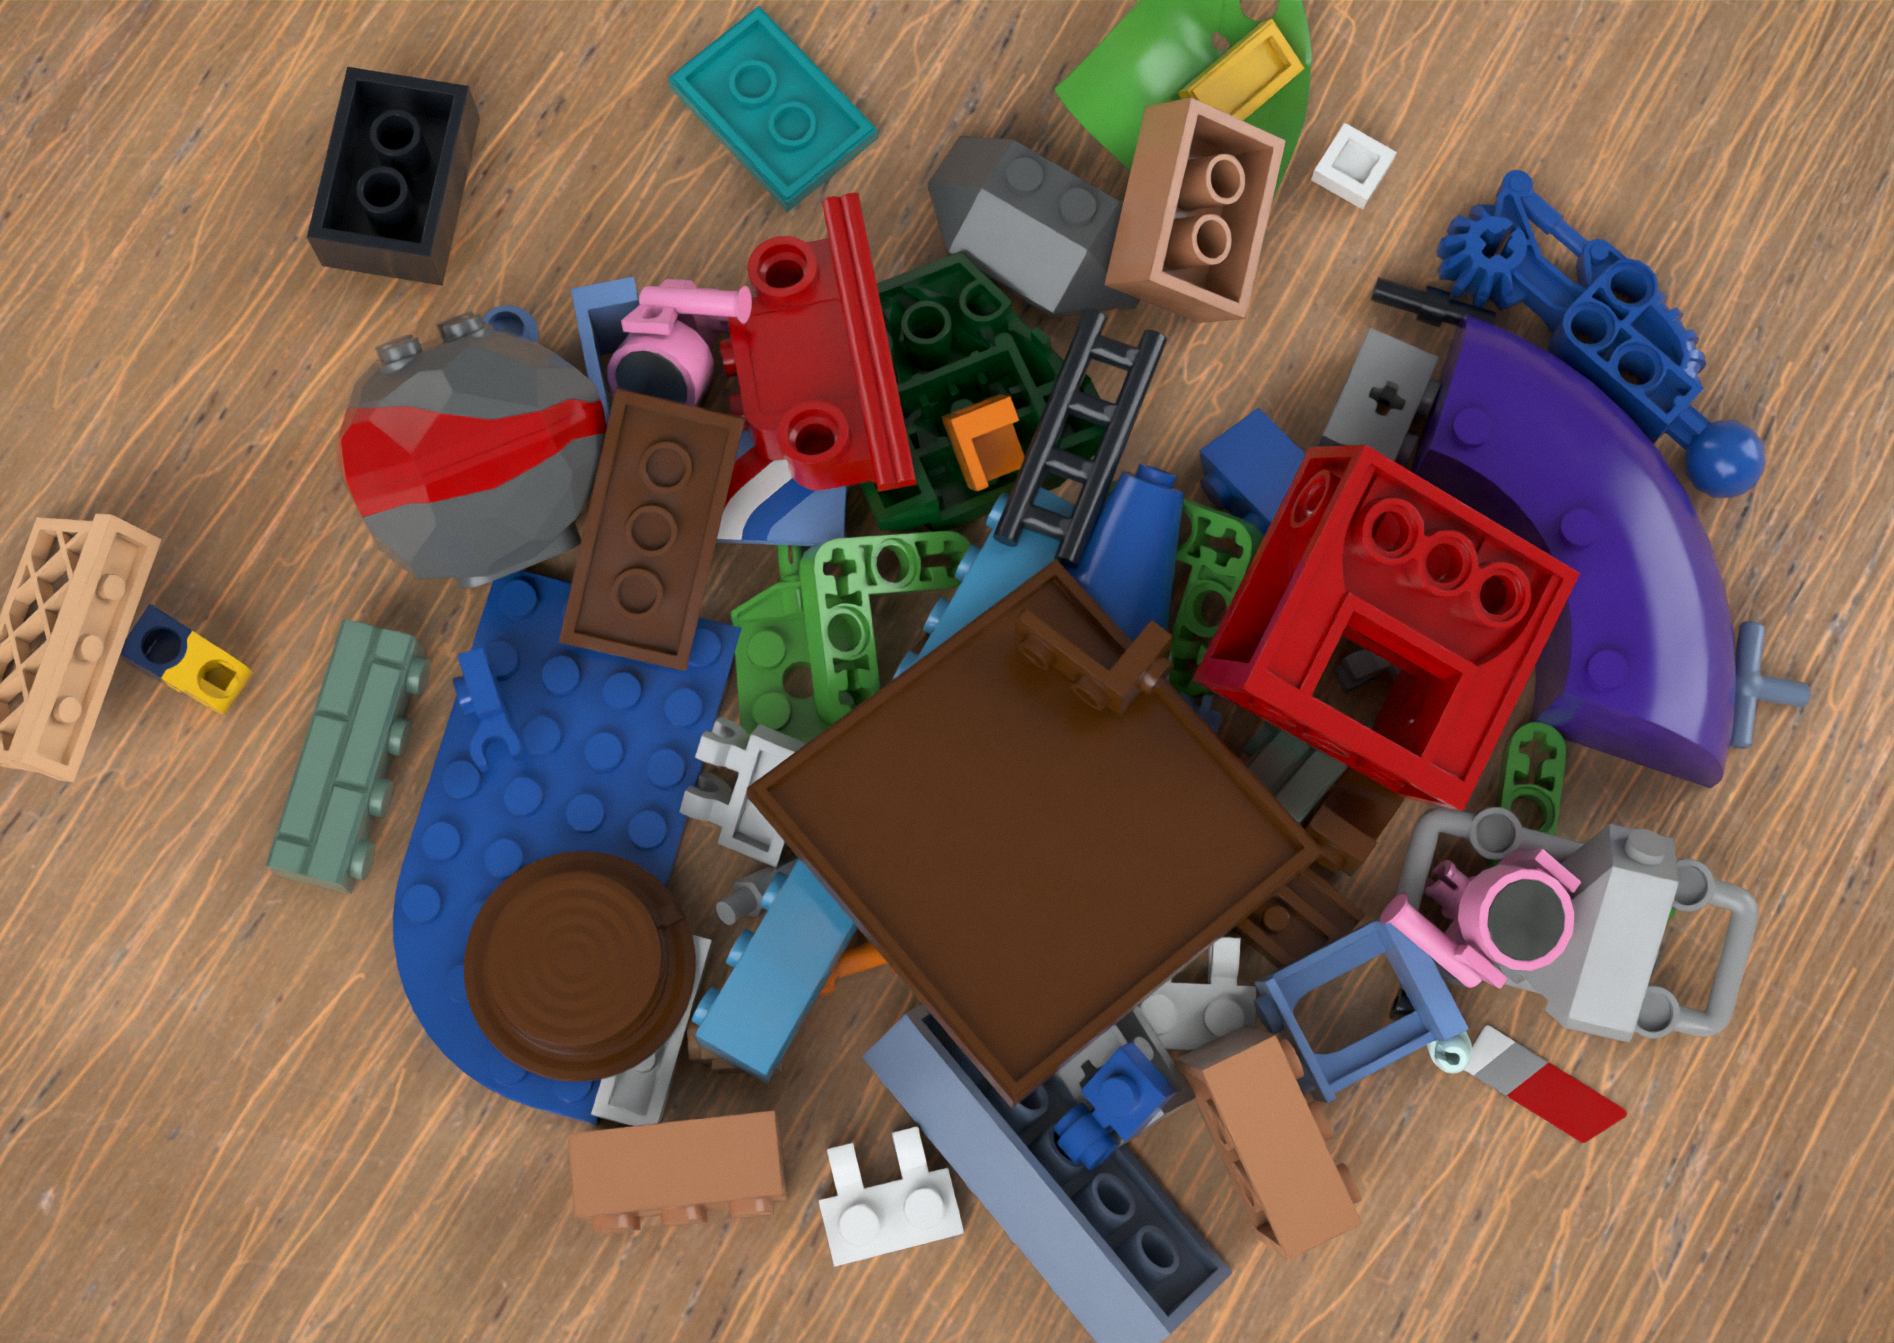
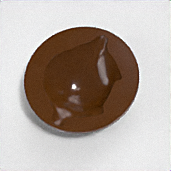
M574 851L551 855L524 866L508 877L489 896L480 909L469 933L464 957V983L467 999L474 1018L486 1038L499 1052L519 1067L533 1074L564 1082H590L607 1079L622 1074L650 1058L665 1044L680 1024L692 996L696 973V954L693 936L688 921L671 892L654 875L639 865L615 855L592 851Z

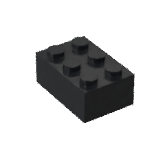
M347 67L307 234V239L322 266L443 286L480 121L469 86Z

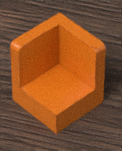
M999 394L942 416L968 488L977 492L989 487L987 481L1021 468L1025 456L1013 423L1019 421L1010 396Z

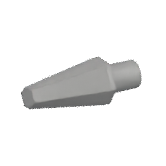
M797 855L782 860L777 868L769 866L735 881L732 894L716 905L719 918L724 923L732 925L746 915L753 917L762 915L766 909L760 907V903L767 888L779 871L789 876L799 859Z

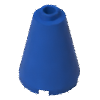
M1141 463L1136 474L1123 471L1105 499L1078 568L1073 569L1063 566L1132 642H1134L1151 620L1168 631L1184 492L1173 487L1176 479L1175 475Z

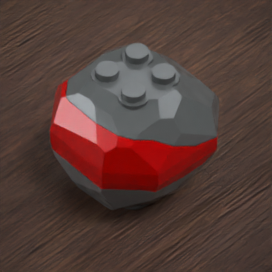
M473 311L438 323L437 328L441 336L420 344L417 337L413 338V335L409 334L375 347L380 359L374 361L369 369L355 382L336 447L338 468L378 549L394 563L418 579L454 578L462 589L473 588L560 555L581 544L582 539L574 520L590 505L607 430L604 407L596 386L591 380L558 354L540 343L506 330L493 329L492 324H485L480 314L474 315Z

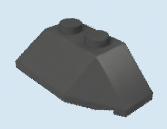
M960 136L928 183V190L934 204L948 256L961 251L994 284L1052 318L1082 315L1085 309H1094L1102 312L1116 308L1118 310L1136 308L1140 299L1104 285L1123 206L1119 200L1015 140Z

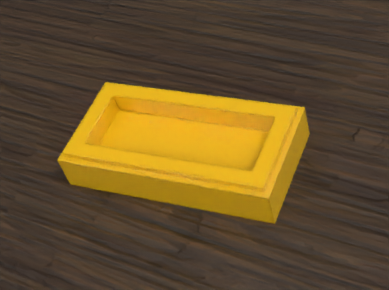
M1269 19L1258 24L1181 89L1178 95L1181 99L1192 97L1244 121L1305 68L1273 19Z

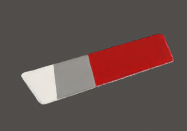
M1487 1025L1483 1028L1472 1047V1057L1465 1069L1466 1072L1581 1143H1586L1627 1116V1111L1491 1026Z

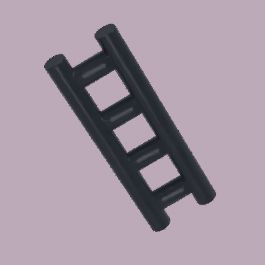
M1085 309L1081 316L993 535L996 541L1011 547L1017 546L1023 529L1058 540L1060 544L1054 560L1057 559L1061 565L1073 569L1078 568L1167 342L1165 335L1148 329L1144 330L1138 347L1103 336L1101 334L1107 322V317L1094 309ZM1091 359L1128 371L1115 403L1079 391ZM1069 415L1105 427L1093 460L1057 448ZM1046 472L1083 484L1070 517L1034 505Z

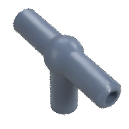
M1746 621L1739 625L1735 658L1737 682L1734 725L1729 746L1732 748L1748 749L1752 746L1757 700L1803 707L1810 699V687L1807 683L1760 675L1765 627L1758 622Z

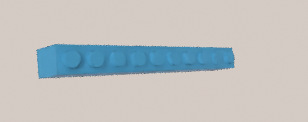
M1040 487L1034 505L1068 517L1071 516L1075 506ZM1002 492L987 518L985 525L993 530L982 549L972 544L961 560L954 578L962 582L951 601L941 597L932 609L923 628V631L930 634V637L920 654L908 651L893 679L1054 561V556L1060 544L1058 540L1027 529H1023L1016 547L1004 545L993 538L1009 494ZM800 859L797 860L789 876L779 871L773 878L760 903V907L768 910L755 933L744 929L726 960V964L734 968L721 991L713 986L708 989L692 1017V1022L700 1026L695 1033L698 1045L766 1084L771 1079L858 928Z

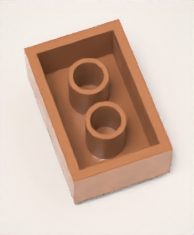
M1192 97L1146 106L1104 285L1198 323L1246 319L1286 140Z
M1244 1025L1176 1058L1185 1081L1196 1096L1194 1099L1260 1241L1287 1260H1291L1362 1224L1354 1206L1355 1203L1362 1200L1359 1188L1346 1165L1341 1163L1336 1166L1325 1143L1333 1138L1330 1125L1315 1101L1307 1104L1297 1083V1079L1304 1076L1303 1067L1294 1048L1287 1039L1279 1042L1276 1035Z
M774 1110L568 1133L574 1218L592 1223L593 1232L600 1231V1234H614L641 1230L640 1218L660 1215L662 1224H667L668 1227L701 1224L708 1222L707 1210L730 1208V1216H734V1219L774 1215V1202L788 1201L781 1125Z

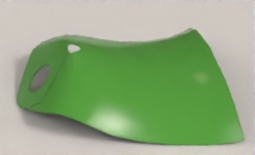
M1139 0L1098 46L1054 90L1065 107L1081 125L1131 171L1145 107L1180 100L1178 92L1262 21H1256L1244 15L1240 8V0ZM1278 0L1276 13L1266 20L1273 19L1305 69L1244 120L1246 123L1286 140L1273 198L1283 180L1297 146L1308 106L1312 48L1302 0ZM1214 32H1219V35L1226 38V41L1230 44L1227 49L1223 51L1215 49L1211 41Z

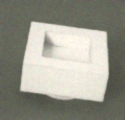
M1344 123L1315 168L1311 181L1364 210L1392 165L1397 152Z

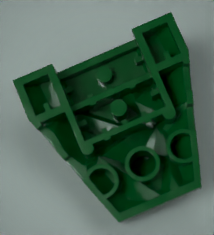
M961 251L877 283L917 483L916 485L878 492L876 483L872 481L859 483L879 530L908 531L924 524L933 532L949 531L989 515L1002 492L1010 495L1020 469L987 481L989 487L977 492L968 488L942 416L999 394L1010 396L1019 421L1013 423L1025 456L1064 361L1051 348V339L1038 326L1032 330L1012 310V301ZM1085 374L1079 391L1100 398L1091 378ZM1069 415L1057 448L1091 459L1096 453L1105 427ZM1046 472L1041 487L1047 491L1060 487L1067 478Z

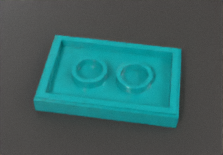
M757 6L668 77L669 88L787 213L878 139V129L760 6Z

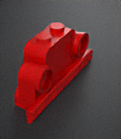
M847 193L841 197H828L822 200V206L829 238L804 242L792 236H777L762 242L750 255L747 271L752 289L757 294L756 297H752L750 317L745 324H742L737 317H729L728 325L731 338L720 340L727 378L738 376L740 393L729 395L732 415L745 417L742 432L749 430L755 450L762 457L769 460L786 459L793 479L807 489L817 491L828 490L868 481L876 483L878 492L916 485L859 194Z

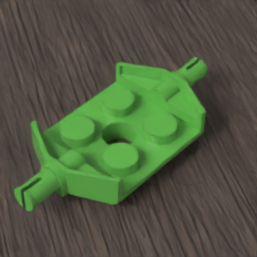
M776 545L780 574L777 583L731 611L733 626L742 628L735 650L740 724L746 730L747 738H750L751 733L761 724L808 743L831 725L825 722L818 713L814 694L808 698L799 699L790 696L783 687L787 674L796 668H808L811 670L799 575L800 561L803 557V546L792 545L793 563L790 564L788 545ZM846 596L825 599L826 607L847 603ZM835 616L828 625L829 641L836 649L846 651L852 642L853 633L851 626L844 618ZM854 660L833 664L834 672L844 669H855ZM844 690L839 692L840 704H857L856 691Z

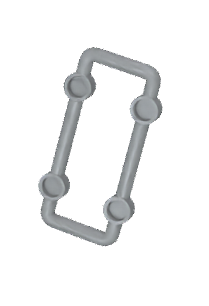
M1488 806L1479 809L1474 814L1445 807H1435L1423 813L1413 828L1395 897L1406 892L1408 894V903L1417 911L1419 910L1438 836L1441 832L1467 839L1469 845L1476 853L1494 860L1504 859L1509 853L1517 849L1522 851L1544 849L1561 864L1583 846L1584 843L1521 827L1518 818L1509 810L1501 807ZM1676 858L1679 884L1672 907L1680 911L1692 912L1709 904L1730 910L1732 915L1706 1010L1700 1011L1681 1006L1670 991L1656 984H1648L1635 1028L1636 1033L1646 1038H1661L1672 1031L1696 1037H1709L1719 1034L1727 1027L1733 1015L1758 923L1759 910L1755 898L1746 889L1732 883L1714 879L1711 871L1703 863L1689 858ZM1433 959L1445 981L1456 986H1465ZM1508 977L1504 983L1505 985L1541 994L1526 980L1515 984Z

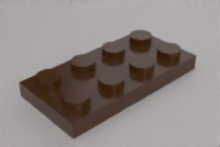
M616 388L559 643L686 671L745 417L628 389Z

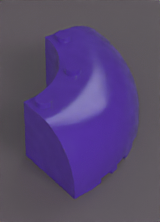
M1465 314L1454 332L1439 379L1441 385L1429 410L1410 471L1580 572L1535 664L1536 682L1530 722H1543L1553 726L1565 740L1712 788L1723 778L1734 725L1737 682L1734 632L1724 581L1706 530L1686 490L1660 451L1631 417L1593 382L1552 353L1515 333Z

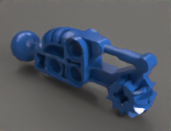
M1513 170L1505 175L1497 190L1494 205L1478 204L1471 207L1467 218L1458 215L1450 222L1447 229L1448 235L1442 237L1437 247V257L1443 260L1438 269L1439 279L1456 281L1451 290L1453 299L1468 293L1473 296V305L1483 308L1487 299L1490 298L1500 311L1503 308L1508 309L1523 302L1544 321L1551 331L1552 336L1549 339L1548 352L1593 382L1631 417L1653 444L1666 433L1686 450V475L1697 490L1712 498H1734L1746 493L1757 485L1763 475L1766 463L1764 443L1752 428L1739 421L1717 420L1711 423L1691 406L1704 389L1701 386L1698 373L1706 366L1705 355L1702 351L1696 349V344L1699 341L1696 332L1693 329L1686 330L1682 324L1681 318L1684 314L1677 307L1670 310L1665 305L1668 298L1658 289L1656 275L1648 265L1639 260L1627 259L1605 240H1586L1563 220L1564 216L1532 190L1533 182L1531 177L1520 170ZM1529 220L1545 234L1553 235L1578 257L1576 263L1578 284L1572 282L1541 255ZM1510 235L1501 254H1496L1501 249L1505 239ZM1612 291H1620L1626 294L1632 300V304L1618 300ZM1577 330L1586 333L1593 340L1594 344H1586L1577 340L1572 331ZM1619 370L1629 371L1634 374L1641 385H1634L1625 381L1620 375Z

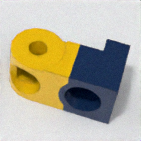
M151 604L148 605L126 638L120 654L132 667L149 677L152 676L179 693L181 691L194 700L223 716L227 714L253 674V671L239 660Z

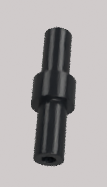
M1378 277L1371 296V301L1417 314L1416 321L1439 328L1442 322L1458 326L1465 314L1494 324L1496 312L1450 299L1451 292L1429 285L1426 286L1424 291Z

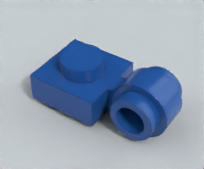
M1133 1042L1127 1043L1116 1050L1080 1091L1095 1109L1090 1111L1084 1103H1080L1066 1113L1055 1125L1053 1130L1060 1137L1057 1145L1075 1165L1082 1162L1091 1171L1103 1163L1119 1146V1142L1112 1136L1114 1131L1125 1142L1138 1136L1178 1091Z

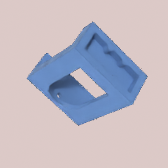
M1380 917L1254 982L1261 996L1254 999L1253 1002L1262 1023L1269 1033L1275 1035L1280 1032L1282 1038L1290 1042L1301 1062L1304 1076L1297 1079V1083L1303 1096L1311 1092L1314 1100L1324 1103L1335 1100L1334 1093L1435 1040L1447 1041L1469 1029L1433 959L1391 923L1381 924ZM1385 952L1414 1011L1338 1051L1328 1054L1313 1053L1292 1013L1298 1000L1309 991Z

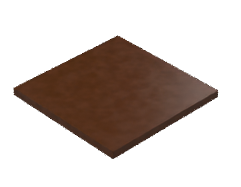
M1057 559L747 787L746 794L752 804L1011 1108H1014L1316 861L1323 851L1167 679L1151 696L1141 691L1120 717L1107 706L1102 711L1094 709L1072 690L1071 684L1073 681L1054 666L1048 671L1043 670L1022 654L1017 646L1020 641L1015 636V618L1023 608L1029 610L1109 671L1133 643Z

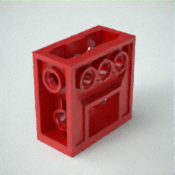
M1366 444L1309 447L1192 681L1402 798L1463 812L1580 572ZM1447 573L1444 579L1438 581L1441 576ZM1341 635L1401 669L1371 729L1311 696Z

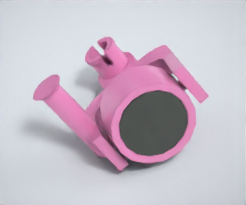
M665 279L660 286L644 287L639 297V306L621 320L623 332L630 333L614 352L607 366L608 383L613 395L616 388L619 387L700 407L701 401L709 390L714 377V359L710 352L711 345L720 332L730 333L729 317H737L742 324H745L750 317L752 296L748 286L744 285L739 291L696 288L692 280Z
M1544 849L1514 850L1502 859L1497 866L1483 870L1477 876L1469 878L1459 871L1454 863L1450 860H1445L1431 871L1440 880L1435 882L1430 877H1427L1423 892L1443 907L1442 915L1451 922L1445 933L1408 903V894L1406 892L1392 899L1380 917L1381 924L1391 923L1466 987H1475L1483 980L1500 989L1508 977L1491 963L1513 970L1533 971L1551 964L1564 952L1573 934L1575 915L1570 896L1566 890L1574 893L1581 884V881Z

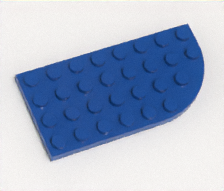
M519 570L492 582L471 650L483 647L492 662L509 715L511 729L516 733L523 747L522 760L514 761L508 750V744L503 741H495L486 749V759L489 762L490 770L482 772L470 755V742L479 728V719L475 712L464 715L456 695L402 864L395 893L393 942L403 988L416 1017L428 1036L460 1070L487 1089L511 1101L598 1126L601 1118L591 1115L601 1080L564 1082L533 1074L507 1059L486 1038L474 1018L466 995L464 957L468 936L480 909L501 883L524 866L555 854L592 851L615 855L644 868L662 882L667 889L669 888L689 820V816L679 813L685 790L689 786L696 787L698 777L703 772L705 762L695 758L702 734L705 731L712 732L715 721L720 715L736 661L735 650L742 628L699 617L686 671L559 643L572 583Z

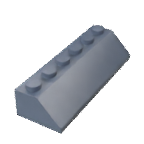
M922 1003L906 1013L862 1056L883 1085L890 1090L918 1124L924 1135L941 1152L964 1180L966 1186L978 1197L1005 1230L1012 1242L1024 1253L1047 1281L1054 1293L1061 1298L1096 1343H1160L1233 1273L1125 1144L1118 1147L1103 1163L1091 1171L1082 1162L1075 1165L1057 1145L1060 1137L1053 1129L1058 1121L1072 1108L1077 1106L1078 1103L1064 1081L1056 1074L1051 1076L1014 1108H1011Z

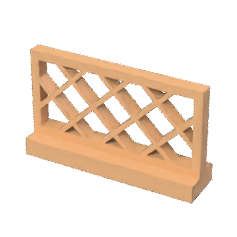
M96 513L93 521L36 518L0 614L1 767L39 772L62 781H75L162 539L112 514ZM55 537H58L61 549L46 562ZM67 571L69 581L54 594L52 584ZM37 600L39 609L24 622L29 605ZM45 631L47 641L32 654L30 643ZM14 659L16 669L2 681L7 665ZM22 691L24 702L10 714L8 703Z

